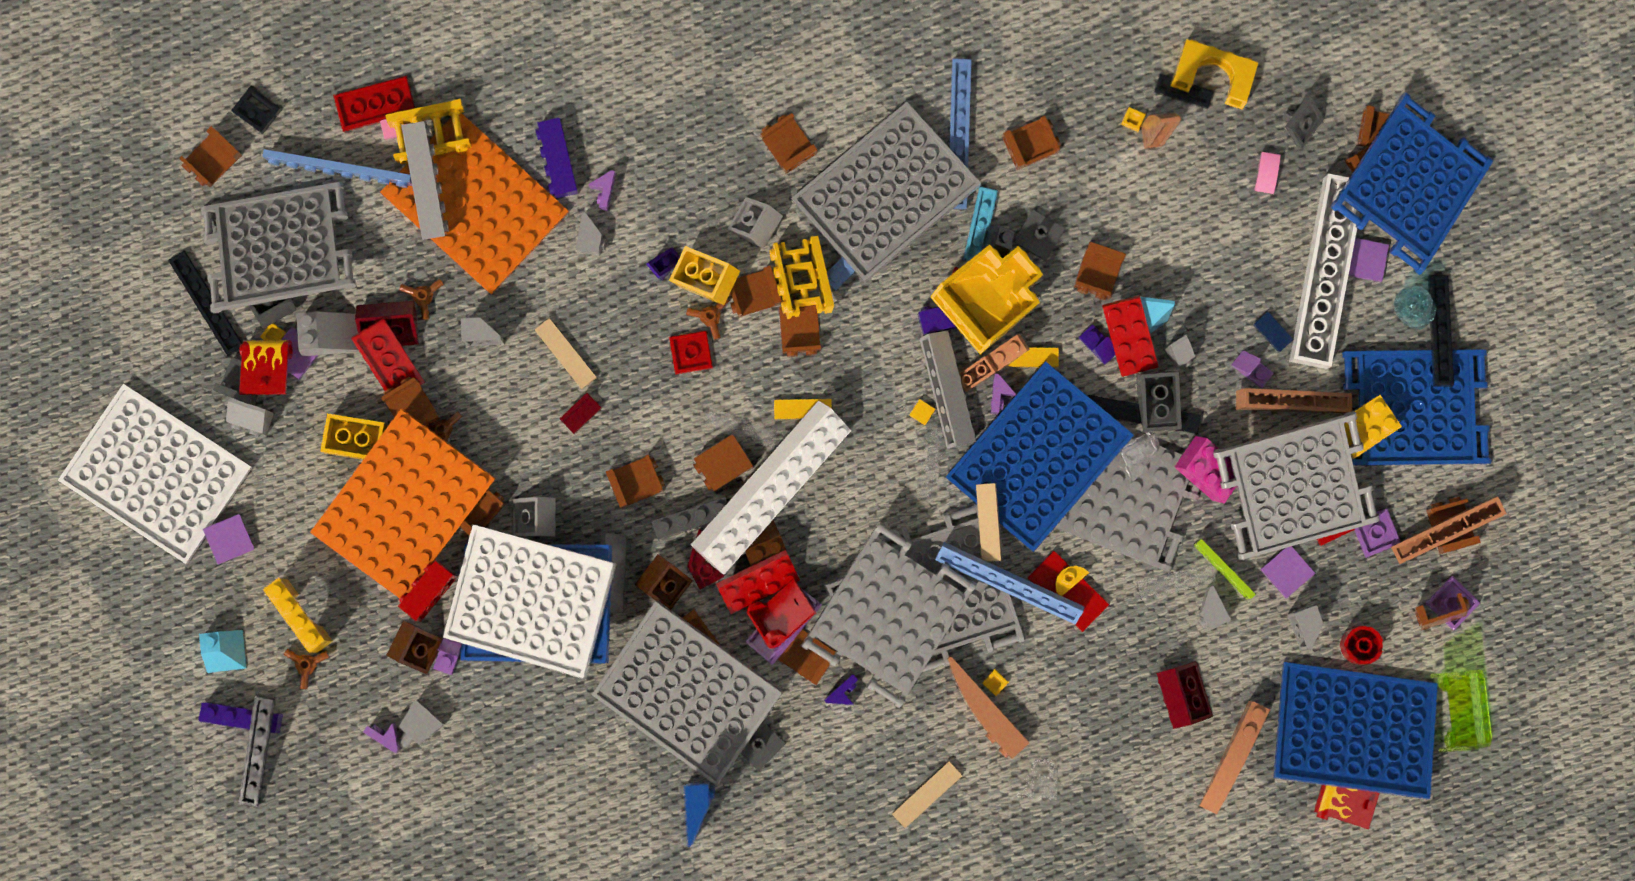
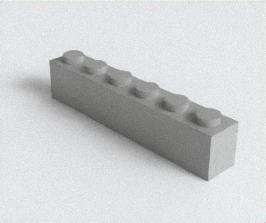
M426 121L401 125L422 240L447 236L446 232L449 231L448 221L444 220L443 213L446 212L445 203L440 200L439 195L442 193L441 182H437L436 178L439 170L437 163L433 162L435 148L434 144H430L429 136H432L431 126L427 125Z
M942 331L927 334L919 339L946 447L950 449L976 442L975 431L972 428L970 412L966 404V395L963 392L961 376L958 372L957 360L953 352L949 332Z

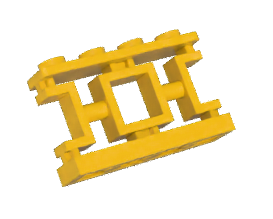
M811 236L810 240L803 239L801 249L786 251L784 242L780 244L777 242L773 243L772 249L769 251L770 259L775 263L773 268L774 276L779 281L777 285L778 294L783 298L781 307L782 312L786 313L787 319H790L792 316L798 317L800 315L799 307L816 305L817 313L824 311V314L832 313L834 301L819 237ZM810 249L812 261L801 263L800 257L807 256ZM781 257L782 259L793 258L794 264L786 265L784 273ZM808 270L810 283L794 286L791 272ZM818 284L820 296L809 298L808 291L816 290ZM789 292L790 294L801 293L802 299L794 300L793 304H791Z

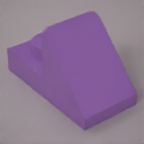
M611 170L589 184V188L602 191V193L598 194L597 198L600 210L608 211L616 177L615 171Z
M1244 350L1231 364L1260 388H1263L1274 374L1260 363V358Z
M995 374L993 379L990 414H998L999 410H1003L1004 399L1000 398L1001 396H1016L1015 392L999 374Z
M444 638L438 648L439 654L433 669L452 675L461 652L462 644Z
M392 723L385 734H383L384 730L375 724L373 727L369 725L365 728L363 733L394 753H399L401 749L398 742L396 723Z

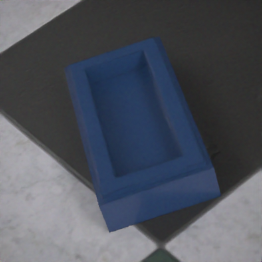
M1269 312L1253 324L1278 353L1294 340Z

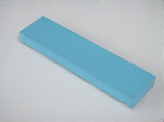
M979 187L963 260L969 261L981 252L987 226L991 225L998 190Z

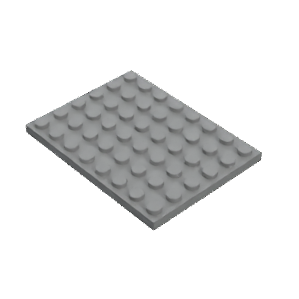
M906 102L791 199L866 283L979 188L981 182L909 103Z
M657 600L605 674L592 696L714 785L718 786L784 691Z

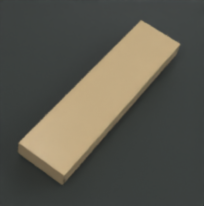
M550 318L535 329L536 333L581 389H584L597 378Z
M996 483L976 485L981 557L982 560L987 562L1001 561L1002 553Z
M948 761L898 807L892 815L906 828L962 775Z

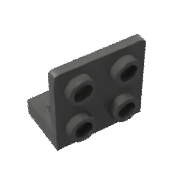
M232 357L221 385L215 383L213 390L238 401L255 405L258 395L239 394L241 360Z

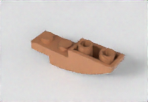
M1020 333L960 373L961 384L965 392L993 376L1030 350Z

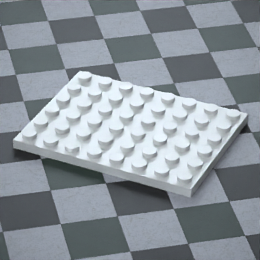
M123 384L58 481L174 557L188 564L206 538L203 528L216 523L252 467Z
M473 525L443 638L580 678H586L616 564Z

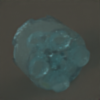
M1422 287L1404 288L1397 294L1394 300L1396 315L1407 327L1423 329L1434 319L1436 305L1430 293Z

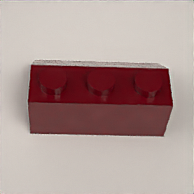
M414 300L356 306L355 322L358 333L380 319L385 318L402 346L419 345L417 313Z
M1196 661L1156 673L1173 729L1193 725L1213 717Z

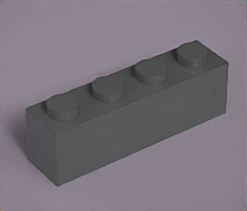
M726 498L717 499L652 521L657 540L660 541L710 524L727 504Z

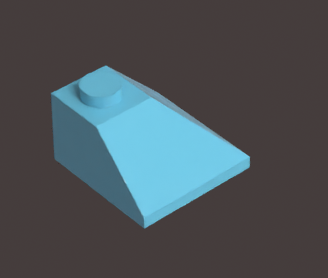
M1140 297L1150 334L1168 321L1175 301Z
M243 630L199 634L201 655L207 673L247 668Z

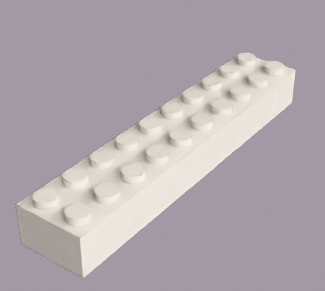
M1328 173L1323 178L1289 362L1328 369L1332 366L1357 228L1355 227L1356 224L1339 211L1331 209L1330 206L1344 188L1349 177ZM1346 201L1342 203V205L1359 217L1360 212Z
M818 401L694 540L691 546L714 568L725 574L851 432L849 427L830 407Z

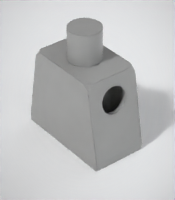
M415 700L399 725L405 733L398 742L405 748L413 741L420 745L446 723L420 700Z

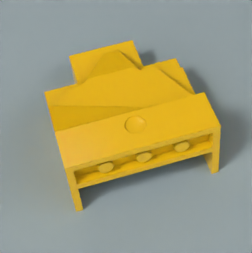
M989 244L944 280L930 297L979 354H982L1040 303L1037 295L1030 291L1029 288L1043 276V273L1019 246L1002 259L999 252Z

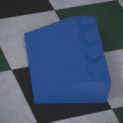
M710 781L687 782L684 785L688 846L693 845L711 801L715 798V785H711Z

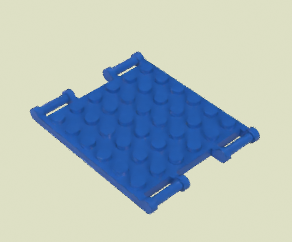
M1405 92L1399 98L1396 107L1330 208L1343 214L1356 224L1355 227L1359 230H1362L1368 221L1371 220L1397 240L1389 253L1393 256H1398L1414 268V272L1421 275L1493 163V159L1489 156L1486 157L1469 144V140L1465 137L1460 139L1457 147L1430 127L1435 114L1425 110L1410 98L1411 95ZM1405 105L1409 106L1424 119L1421 120L1418 116H1416L1414 113L1408 110L1405 107ZM1466 150L1468 153H1470L1473 157H1475L1477 160L1481 162V165L1474 161L1463 151ZM1346 201L1363 214L1362 218H1359L1342 203ZM1405 246L1407 249H1409L1411 252L1417 255L1420 259H1422L1421 262L1418 263L1415 259H1413L1411 256H1409L1407 253L1401 250L1402 247Z
M1431 350L1342 352L1345 365V384H1343V390H1358L1359 408L1376 396L1381 395L1402 426L1362 453L1361 459H1352L1353 466L1491 464L1488 444L1490 426L1476 425L1474 388H1488L1485 372L1487 350H1452L1453 387H1433ZM1473 356L1477 357L1478 382H1474ZM1352 358H1357L1358 383H1353ZM1476 432H1480L1481 458H1477Z

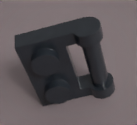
M251 85L231 111L263 134L283 110V107L273 103L258 92L255 86ZM254 97L271 110L270 113L267 114L249 101L250 98Z

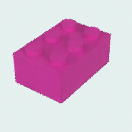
M1195 436L1174 468L1212 501L1225 504L1237 486L1227 489L1221 488L1220 482L1222 479L1217 458H1214L1213 451L1219 448L1208 438ZM1226 456L1224 458L1229 479H1233L1235 476L1231 460Z

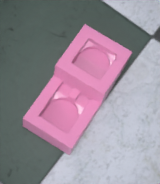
M1261 152L1255 191L1274 194L1280 154Z

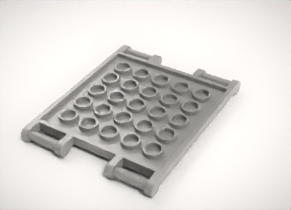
M329 183L201 207V215L204 216L205 227L204 243L212 245L218 242L221 272L212 273L207 276L211 289V312L219 313L222 310L342 288H355L356 280L353 278L351 262L353 257L352 250L337 251L333 223L335 220L344 221L348 219V213L345 211L344 183ZM330 192H335L338 211L332 212ZM213 213L216 215L217 233H213L211 215ZM338 259L344 260L346 279L340 280ZM219 281H222L224 301L222 302L219 300Z
M1348 412L1342 416L1213 451L1214 458H1217L1222 479L1220 482L1221 488L1227 489L1237 486L1245 519L1234 520L1230 523L1231 529L1235 533L1239 550L1237 554L1240 560L1380 521L1373 500L1372 484L1366 483L1358 487L1351 454L1364 450L1356 424V412ZM1346 422L1349 424L1353 444L1351 446L1348 445L1344 423ZM1229 455L1235 476L1233 479H1229L1224 458ZM1362 494L1365 495L1369 513L1367 517L1364 516L1360 495ZM1247 527L1252 548L1250 550H1246L1241 528Z
M1134 436L1055 528L1170 573L1172 569L1171 564L1178 545L1184 538L1179 534L1170 532L1182 497L1197 501L1200 489L1193 484L1191 492L1185 491L1189 480L1174 468L1182 454ZM1168 537L1172 539L1164 563H1160L1158 561Z
M974 503V506L950 514L948 512L943 513L946 529L912 540L906 526L894 531L899 536L904 537V539H909L913 542L905 555L935 575L943 564L935 559L944 542L982 559L978 505ZM977 514V519L955 526L952 525L951 521ZM885 535L878 536L884 542L891 541ZM896 544L892 547L899 551L902 546ZM988 561L1001 568L999 561ZM949 567L969 581L973 580L977 585L933 653L934 655L941 652L943 658L928 662L922 672L944 665L946 667L950 666L947 650L980 639L984 640L988 653L993 652V649L1015 642H1024V636L1010 594ZM946 574L942 577L944 581L962 592L965 590L966 587ZM1011 629L1015 630L1016 634L993 642L990 641L989 636Z
M879 521L805 638L802 647L810 649L823 657L833 667L837 665L842 654L874 674L867 684L869 690H875L892 701L896 707L900 708L977 583L961 576L949 568L950 566L946 563L942 564L936 575L905 555L913 542L902 538L885 527L883 522ZM882 533L902 547L898 551L879 539L878 535ZM946 574L966 587L963 592L944 581L942 577ZM814 637L837 650L835 654L832 655L812 642ZM881 678L900 690L901 693L899 696L895 695L878 684V680Z

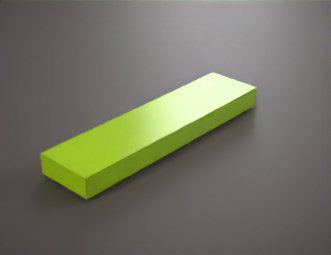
M1199 539L1194 544V547L1246 600L1252 599L1256 595L1202 539Z

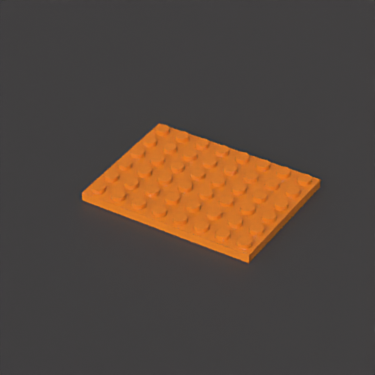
M460 113L459 119L463 139L469 138L472 148H467L464 152L453 151L433 156V162L438 165L439 174L436 175L437 182H441L442 193L439 195L440 200L445 203L446 212L443 213L444 220L448 221L449 231L446 232L447 236L430 239L492 295L562 221L569 211L468 118ZM450 118L442 126L445 143L456 141L452 118ZM435 135L430 139V144L437 145ZM406 164L398 173L410 174L409 164ZM389 182V185H386L380 193L420 229L413 186L408 185L407 188L396 186V183Z
M400 409L310 533L400 599L405 592L409 593L413 588L411 584L414 580L424 575V568L430 562L433 563L496 478L404 409Z

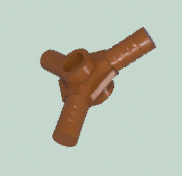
M439 278L429 287L420 286L412 288L401 284L399 291L412 295L414 301L421 308L422 320L430 319L428 305H430L434 296L433 293L443 286L444 283Z
M717 303L715 306L703 308L702 311L687 308L686 315L698 317L707 327H710L714 340L721 338L717 324H719L720 311L725 305Z
M457 411L448 420L436 421L427 427L448 442L453 425L463 416Z
M288 648L283 654L295 662V667L298 673L301 674L300 689H308L309 675L313 673L317 663L329 658L327 651L314 657L312 655L299 656Z

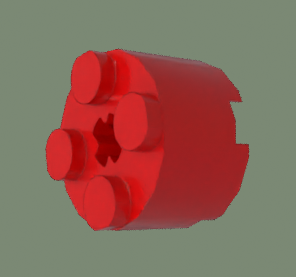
M1352 627L1341 637V653L1351 663L1357 665L1371 664L1378 660L1383 652V638L1372 627ZM1359 642H1364V649L1359 648Z

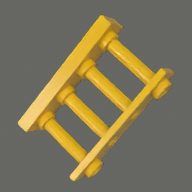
M461 99L387 114V123L390 128H394L396 131L400 153L393 154L396 162L408 164L401 125L423 122L425 120L433 121L437 145H434L435 155L453 151L464 152L467 148H472L469 138L463 139L459 115L465 111ZM450 116L452 118L456 141L445 143L440 121L442 117Z

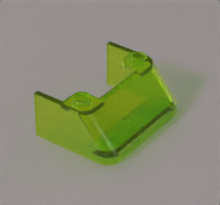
M1476 669L1430 674L1431 678H1438L1439 688L1448 693L1452 730L1448 731L1444 737L1447 747L1439 748V752L1470 751L1490 747L1492 735L1483 671Z

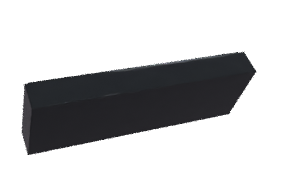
M1159 74L1154 93L1208 110L1213 90L1192 84L1189 92L1172 87V77Z

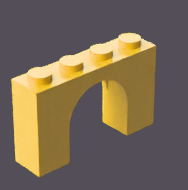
M1186 39L1171 86L1189 92L1197 69L1204 65H1216L1227 73L1230 80L1225 104L1243 110L1249 97L1258 62L1253 61L1251 58L1237 56L1232 52L1219 50L1214 46L1200 44L1196 40Z
M277 578L263 589L308 652L318 653L333 642L325 629L314 623L296 599L299 594L288 579Z

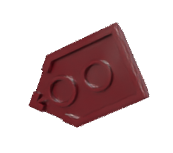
M698 530L696 538L702 533L703 530ZM694 548L692 549L687 566L699 590L724 578L725 574L714 568Z

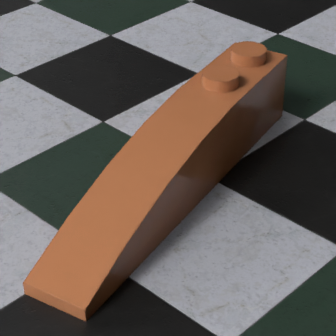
M1176 113L1148 116L1141 126L1144 149L1164 146L1180 123L1181 117Z
M1244 388L1236 391V410L1348 413L1352 412V394Z
M1494 496L1391 546L1399 564H1402L1507 513L1499 497Z
M949 656L948 662L957 686L970 710L986 730L987 734L985 736L992 744L996 742L1000 746L998 750L1005 758L1009 756L1013 759L1029 742L958 663Z
M1248 701L1199 806L1215 814L1219 812L1258 737L1270 709L1254 701Z

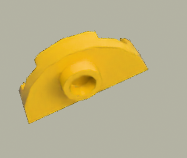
M1070 566L1062 570L1056 578L1057 594L1063 596L1089 572L1079 566Z

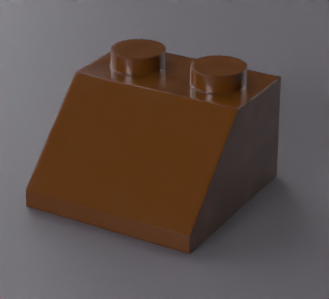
M774 520L769 523L746 549L745 553L751 566L786 550Z
M657 554L635 585L655 601L658 600L671 610L693 580Z
M403 620L386 656L398 663L428 674L443 639Z

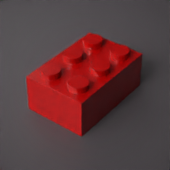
M430 562L423 570L425 571L424 575L421 578L417 577L411 584L413 588L410 592H405L399 599L400 604L398 607L415 621L422 622L458 578L441 562Z

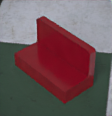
M587 392L559 419L575 435L602 408Z

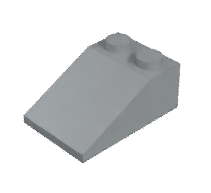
M333 312L296 313L298 349L302 357L359 351L351 340V337L358 333L355 314Z

